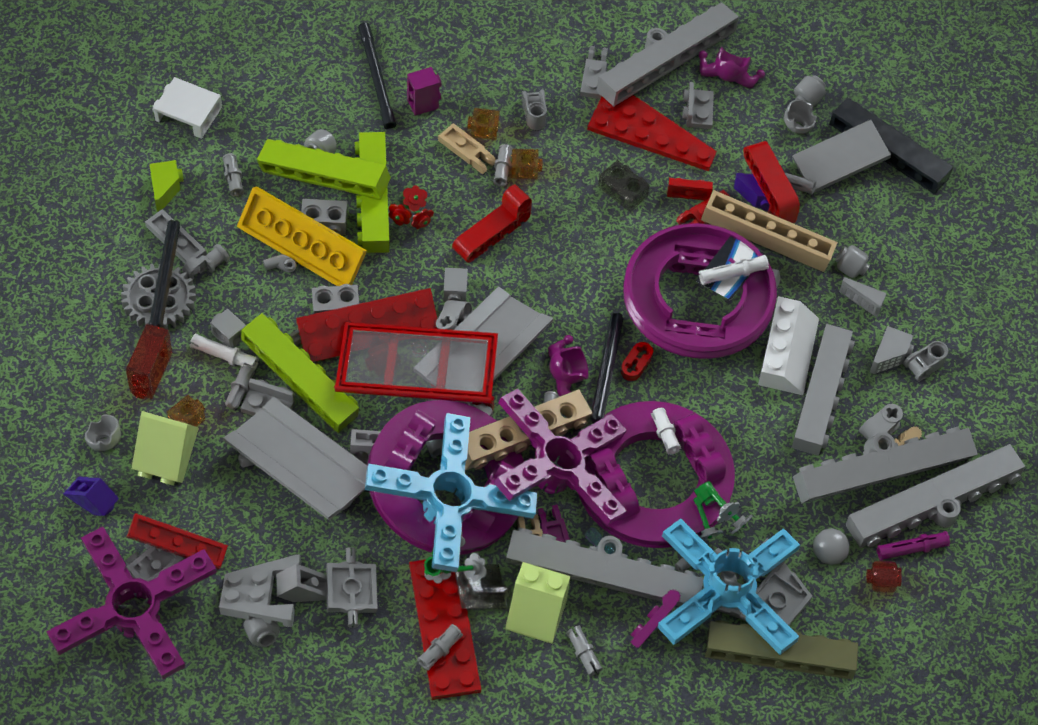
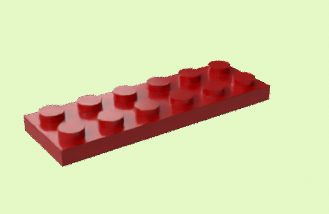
M431 288L295 318L302 349L309 354L312 362L340 356L345 322L438 329L436 326L437 314ZM354 335L351 353L389 345L390 338ZM399 338V342L411 340V339H400V338Z
M426 559L409 562L423 652L432 645L431 642L435 638L438 639L452 624L457 626L463 634L449 649V653L439 658L427 670L431 700L481 693L461 573L451 572V576L448 579H443L441 583H435L434 579L428 580L425 578L424 563Z

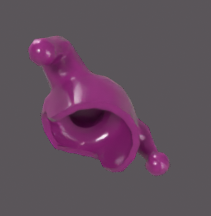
M723 47L720 48L715 62L708 64L706 61L708 55L706 51L702 50L698 54L700 58V74L704 77L718 76L726 82H737L746 88H752L760 78L765 76V72L761 69L757 70L756 75L749 76L747 70L751 57L743 58L732 55L725 51Z
M565 335L562 340L548 347V355L551 359L549 364L550 373L556 380V389L559 397L571 393L570 387L572 384L589 377L587 361L581 347L564 348L565 345L573 343L571 335Z

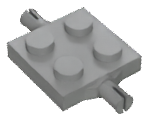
M349 547L345 549L346 561L327 563L326 565L327 612H343L348 614V627L352 628L353 625V628L358 627L359 613H376L378 609L376 564H363L356 561V549L352 547L350 552Z

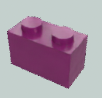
M432 67L407 74V101L415 116L439 109V100H441L439 87L442 86L440 76L434 73Z

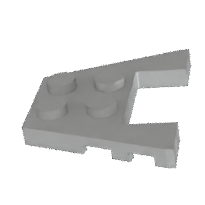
M785 560L775 567L756 589V594L788 626L793 623L812 599L810 592L795 572H791L785 564ZM721 606L717 609L719 612L746 621V616L738 608Z
M300 554L226 573L219 605L220 614L250 620L251 617L263 619L264 623L272 624L274 621L283 622V626L293 627L294 605H270L276 574L295 564L301 565Z

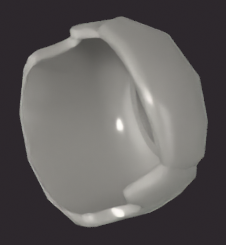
M794 100L789 103L784 113V122L789 130L796 134H805L814 128L817 116L813 115V106L804 100Z
M104 414L99 422L91 421L85 433L86 444L95 451L112 449L121 440V427L119 421L113 415Z
M833 528L822 530L813 540V552L825 564H840L849 554V541L840 530Z

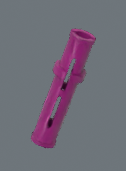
M947 531L932 535L920 534L917 538L877 545L876 551L880 561L922 551L923 553H928L931 549L950 546V537Z

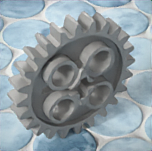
M150 264L149 270L142 266V273L134 271V278H127L128 284H123L124 292H121V302L125 315H129L131 322L136 320L138 327L145 323L146 330L150 328L149 322L160 264L158 268ZM180 267L174 271L172 270L169 287L173 286V288H169L162 325L165 330L168 329V324L176 327L177 320L184 323L183 315L190 317V309H195L194 302L197 301L192 278L188 279L187 272L181 274Z

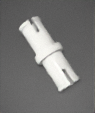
M664 408L653 410L651 416L657 427L656 432L658 437L662 438L667 454L671 455L679 452L681 445L675 435L676 429L670 423L666 410Z

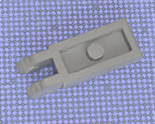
M590 46L588 59H586L580 96L601 99V95L597 92L599 76L606 71L608 48H603L601 51V61L593 60L595 46Z

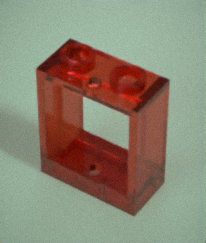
M146 324L126 368L130 393L137 398L144 399L147 397L153 399L172 356L169 330Z

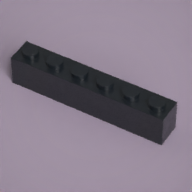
M847 97L832 112L829 125L841 133L872 120L891 154V158L885 160V162L931 193L935 194L949 179L953 166L913 141L912 138L895 129L894 126L878 118L874 113L863 108L859 103Z

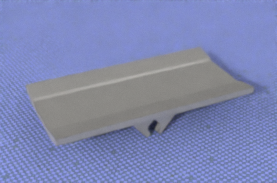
M498 286L454 330L498 333L494 372L495 380L553 322L554 318L543 313L540 314L514 299ZM442 342L414 368V372L420 378L434 387L437 385ZM451 342L445 389L483 392L487 345ZM459 401V402H461V403L468 404V405H470V404L472 403V402H462V401Z
M272 397L259 412L237 430L223 437V441L328 520L337 515L365 491L367 465L275 397Z

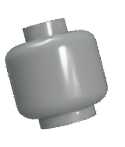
M815 75L805 76L794 89L795 100H804L815 107L826 94L825 83Z
M318 129L307 137L304 142V147L318 148L329 153H334L337 148L334 136L324 129Z
M854 245L844 246L835 259L837 269L851 278H855L859 274L863 276L870 266L867 263L868 254Z
M251 617L250 620L245 619L244 630L253 645L261 647L270 646L276 641L280 633L277 621L269 624L264 623L263 619Z

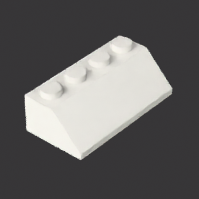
M779 296L777 298L758 383L760 386L799 395L804 394L819 318L801 301Z

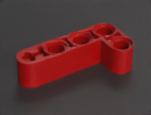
M763 141L744 147V158L770 205L768 213L793 224L796 223L800 210L798 196L768 142Z
M517 185L510 186L502 196V205L459 235L453 242L452 249L467 263H471L487 251L490 245L494 246L505 238V234H510L521 226L520 223L526 222L529 219L532 199Z

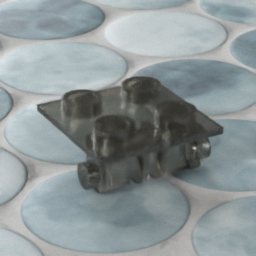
M485 564L486 576L476 582L472 578H467L464 571L455 572L462 609L508 608L506 598L511 596V589L503 585L498 564Z

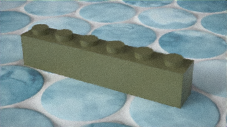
M717 620L715 622L710 621L705 658L853 680L857 670L858 643L851 642L848 639H827L823 635L807 636L794 631L799 636L798 641L779 655L751 625H734L723 620Z

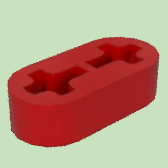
M636 343L621 365V375L624 379L635 381L642 375L653 357V348L649 343ZM647 351L640 359L638 358L639 352ZM633 364H636L635 371H631V373L627 371Z

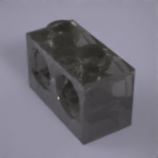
M618 160L599 175L598 187L629 212L648 198L650 185H648L645 179L638 177L627 165H623Z

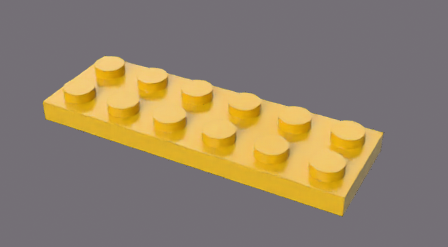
M259 187L252 188L237 224L239 229L278 252L294 259L295 262L336 286L353 284L367 252L364 248Z

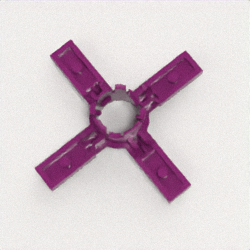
M519 389L500 398L498 402L500 406L529 437L532 446L536 449L535 459H529L496 478L494 484L509 501L535 486L543 490L546 483H548L545 487V492L549 494H554L555 490L556 493L563 492L568 486L571 490H576L606 525L611 524L625 514L627 510L595 475L589 474L584 469V458L623 437L627 430L613 414L586 427L577 436L569 439L564 436H555L548 428L546 419ZM558 456H560V457H559V459L557 460V464H558L559 466H561V467H558V466H556L554 463H552V462H555V461H556V459L558 458Z
M104 527L81 537L83 545L110 591L106 596L105 605L99 608H90L46 631L58 655L116 626L121 632L124 630L125 637L133 638L136 633L162 679L185 668L184 661L162 624L159 623L160 615L157 613L160 610V602L217 573L216 567L206 551L203 549L161 571L157 578L148 582L141 578H132L124 560ZM135 593L137 598L147 600L148 597L147 603L150 607L141 616L128 618L117 613L119 605L126 600L134 598Z

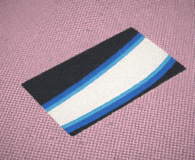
M730 236L704 270L732 264L728 261L730 258L735 262H739L740 259H752L758 257V255L746 244ZM736 276L703 286L731 300L749 276ZM698 277L696 282L701 284L700 278Z

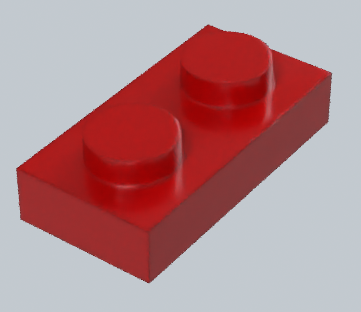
M669 178L667 197L706 200L711 197L713 182Z

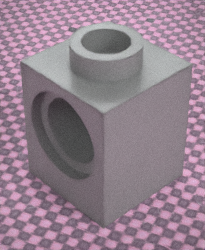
M445 268L443 302L447 300L466 302L468 269Z
M229 309L214 316L210 322L211 332L219 341L231 348L242 342L241 330L246 325Z

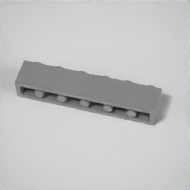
M826 324L791 448L818 456L821 448L826 449L829 435H825L826 429L831 430L835 417L830 414L832 410L836 411L840 397L836 396V392H841L845 378H842L841 374L842 372H847L850 361L846 359L847 353H852L855 341L851 340L853 331Z

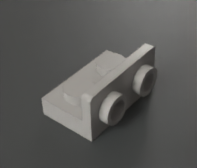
M689 82L688 90L684 89L683 102H687V106L683 107L682 119H686V127L712 129L714 91L694 90V82Z
M250 379L249 391L240 408L241 412L254 416L272 397H275L292 410L295 404L294 392L286 387L271 385L264 380Z
M145 544V551L140 555L135 552L125 562L133 578H141L149 582L157 578L161 571L175 565L183 558Z

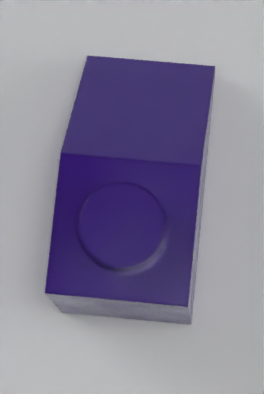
M736 173L734 189L753 207L768 211L770 205L754 175Z
M78 477L63 493L64 496L91 514L98 516L109 514L119 499L101 478Z

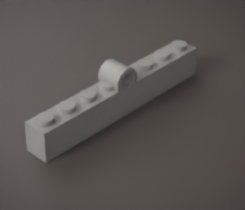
M721 2L714 7H710L700 16H695L685 25L679 26L677 30L670 34H667L665 30L660 28L650 29L647 33L645 49L639 53H634L624 62H619L611 70L603 72L598 78L597 92L612 106H616L697 56L700 51H705L734 33L739 16Z
M958 426L946 430V434L939 435V432L928 434L925 436L926 439L920 441L918 437L904 441V445L898 446L897 442L895 443L894 438L890 434L880 432L865 442L862 456L856 457V454L853 453L842 457V461L839 462L830 459L821 462V466L814 468L813 464L799 468L800 472L794 475L793 479L801 504L969 460L978 455L969 428L960 430Z
M1009 444L850 514L846 527L860 548L866 545L873 547L882 538L887 536L893 538L902 529L907 527L913 529L920 525L922 520L927 518L934 520L940 527H951L960 513L963 502L967 500L974 502L987 491L994 493L1007 482L1009 484L1016 483L1021 479L1025 465Z
M519 528L518 531L513 530L505 560L507 563L522 566V563L525 562L570 576V579L660 602H663L662 597L668 591L676 589L681 595V599L677 602L676 606L683 605L700 592L704 578L698 577L699 574L694 571L685 570L682 573L675 571V567L661 564L660 567L651 565V561L647 559L637 558V561L627 559L628 556L622 553L620 540L614 536H606L600 540L597 547L590 546L588 549L580 547V543L576 541L566 540L564 543L557 541L555 536L542 534L541 537L533 535V531L529 529ZM604 547H612L614 553L607 554L604 551Z

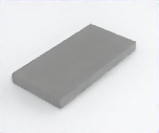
M872 120L792 155V159L802 177L816 181L814 193L891 158V154Z

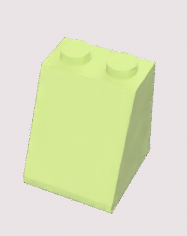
M142 411L132 469L139 471L138 476L152 479L153 475L161 477L160 482L174 486L175 481L182 483L199 428Z
M523 562L515 583L505 629L553 644L567 602L570 576Z

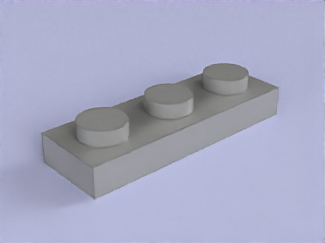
M162 209L146 220L145 225L164 243L167 224L172 218ZM180 226L175 255L184 263L192 257L199 258L202 255H207L206 250Z

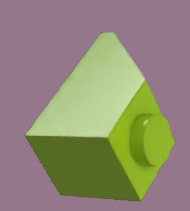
M176 160L149 164L157 212L164 209L180 191L179 182H184L182 168L177 169Z

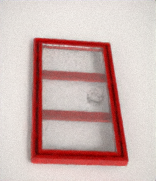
M345 322L334 386L335 392L491 404L493 400L492 391L498 333Z

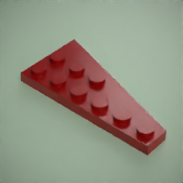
M634 95L616 106H612L605 98L601 97L587 127L588 131L706 171L710 170L717 152Z

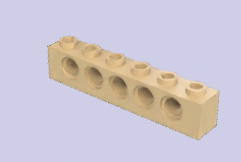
M579 389L535 406L537 411L546 419L548 428L555 436H562L571 428L577 430L584 427L592 415V411ZM510 416L469 432L465 470L471 468L477 470L487 465L491 460L500 461L511 452L520 453L526 450L531 445L529 437L521 431V428ZM501 437L506 438L508 442L503 441ZM480 445L486 446L488 450L483 449Z

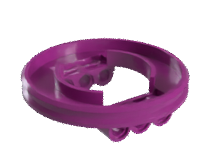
M688 223L668 227L647 238L631 256L626 268L623 286L625 306L631 320L647 339L664 350L680 356L698 359H712L732 355L755 342L763 334L771 321L776 304L777 286L770 264L768 265L769 269L750 274L740 288L741 300L732 312L722 318L721 325L672 319L673 310L666 304L659 289V280L667 269L672 272H687L700 275L699 271L704 270L730 236L746 244L758 257L762 256V254L746 238L723 227L701 223ZM732 258L728 260L731 263H735V261Z
M433 400L412 405L396 414L383 427L372 446L368 464L410 470L427 441L443 439L444 421L447 413L470 417L469 432L494 423L496 420L476 407L457 401ZM501 437L503 441L508 442L506 438ZM480 445L483 449L488 450L486 446ZM511 452L500 461H495V459L489 461L484 466L488 478L484 487L489 484L495 485L494 482L497 477L524 463L521 452ZM370 491L378 513L398 536L420 549L428 552L433 551L436 525L434 521L436 517L433 521L429 522L424 516L427 510L424 512L423 504L418 499ZM471 509L463 517L461 536L464 537L465 544L460 547V555L480 551L498 541L510 529L518 516Z
M660 401L627 404L610 411L604 416L613 414L627 430L624 436L584 458V469L589 474L595 475L627 511L621 518L606 525L579 495L584 508L592 519L609 534L637 546L649 548L672 547L662 537L664 530L679 519H682L698 536L702 535L701 531L705 529L698 507L693 501L697 497L695 492L684 502L671 508L650 509L639 506L637 496L630 483H627L626 476L615 458L625 447L632 443L649 439L662 440L657 435V427L651 413L657 408H664L670 423L676 429L675 435L681 448L699 477L696 488L710 481L726 503H730L734 488L735 468L731 452L725 440L706 419L682 406ZM717 502L710 506H706L704 503L702 505L710 528L714 527L718 523L717 518L719 517L721 507Z

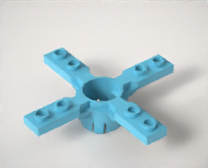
M449 413L446 414L444 421L441 467L439 471L434 472L428 478L420 476L415 471L368 464L365 490L424 500L423 510L424 512L427 510L424 514L425 518L431 522L436 517L434 521L436 525L432 568L457 572L464 515L468 514L471 509L534 518L536 514L537 492L526 491L509 501L496 485L489 484L486 487L475 486L472 480L465 475L470 417ZM457 488L455 495L460 501H464L461 502L460 506H449L441 502L434 492L436 490H446L453 493Z
M679 519L663 531L662 537L695 570H700L705 575L703 580L704 589L658 623L657 628L674 645L709 619L711 614L721 606L738 608L746 616V621L779 655L798 641L799 636L756 594V579L768 574L799 550L800 544L784 528L749 555L742 551L741 557H739L740 549L729 548L728 556H726L727 550L717 555L682 519ZM722 571H732L741 575L747 583L741 585L739 592V586L728 585L726 591V584L721 581L717 574Z

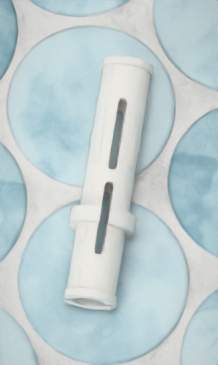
M766 255L747 260L743 258L739 262L699 271V278L701 284L706 285L743 275L745 277L749 276L750 273L769 269V263Z
M194 334L191 339V348L226 360L232 366L236 364L238 366L246 365L254 370L257 368L259 358L241 352L240 348H231L198 334Z

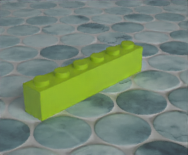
M360 132L359 141H355V155H360V158L365 161L380 162L386 165L385 132ZM387 187L381 200L356 195L357 208H361V213H357V227H362V232H357L358 245H362V248L367 250L366 253L389 252Z
M267 139L257 158L262 172L380 200L391 179L386 165L380 162L373 163L358 157L351 158L340 153L325 152L318 148L311 149L300 144H288L282 140Z
M261 313L241 330V340L334 431L339 433L358 417L359 404L355 398L350 395L347 396L345 393L335 392L336 380H331L321 365H315L310 360L309 354L294 344L289 334H283L271 317L267 318Z

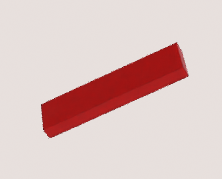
M137 513L133 516L126 538L184 558H188L204 549L216 569L221 568L228 548L226 544Z

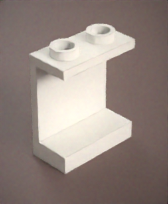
M174 77L171 83L165 86L161 98L157 99L153 105L155 121L160 122L162 117L166 115L193 126L194 136L202 139L222 108L221 95Z

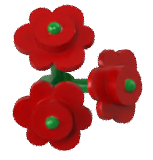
M414 185L412 188H406L402 195L404 205L399 204L397 206L396 204H391L389 206V217L397 225L409 224L412 217L411 211H413L415 215L411 223L412 227L416 229L426 227L434 215L432 210L424 209L419 212V208L426 205L427 192L420 189L417 185Z

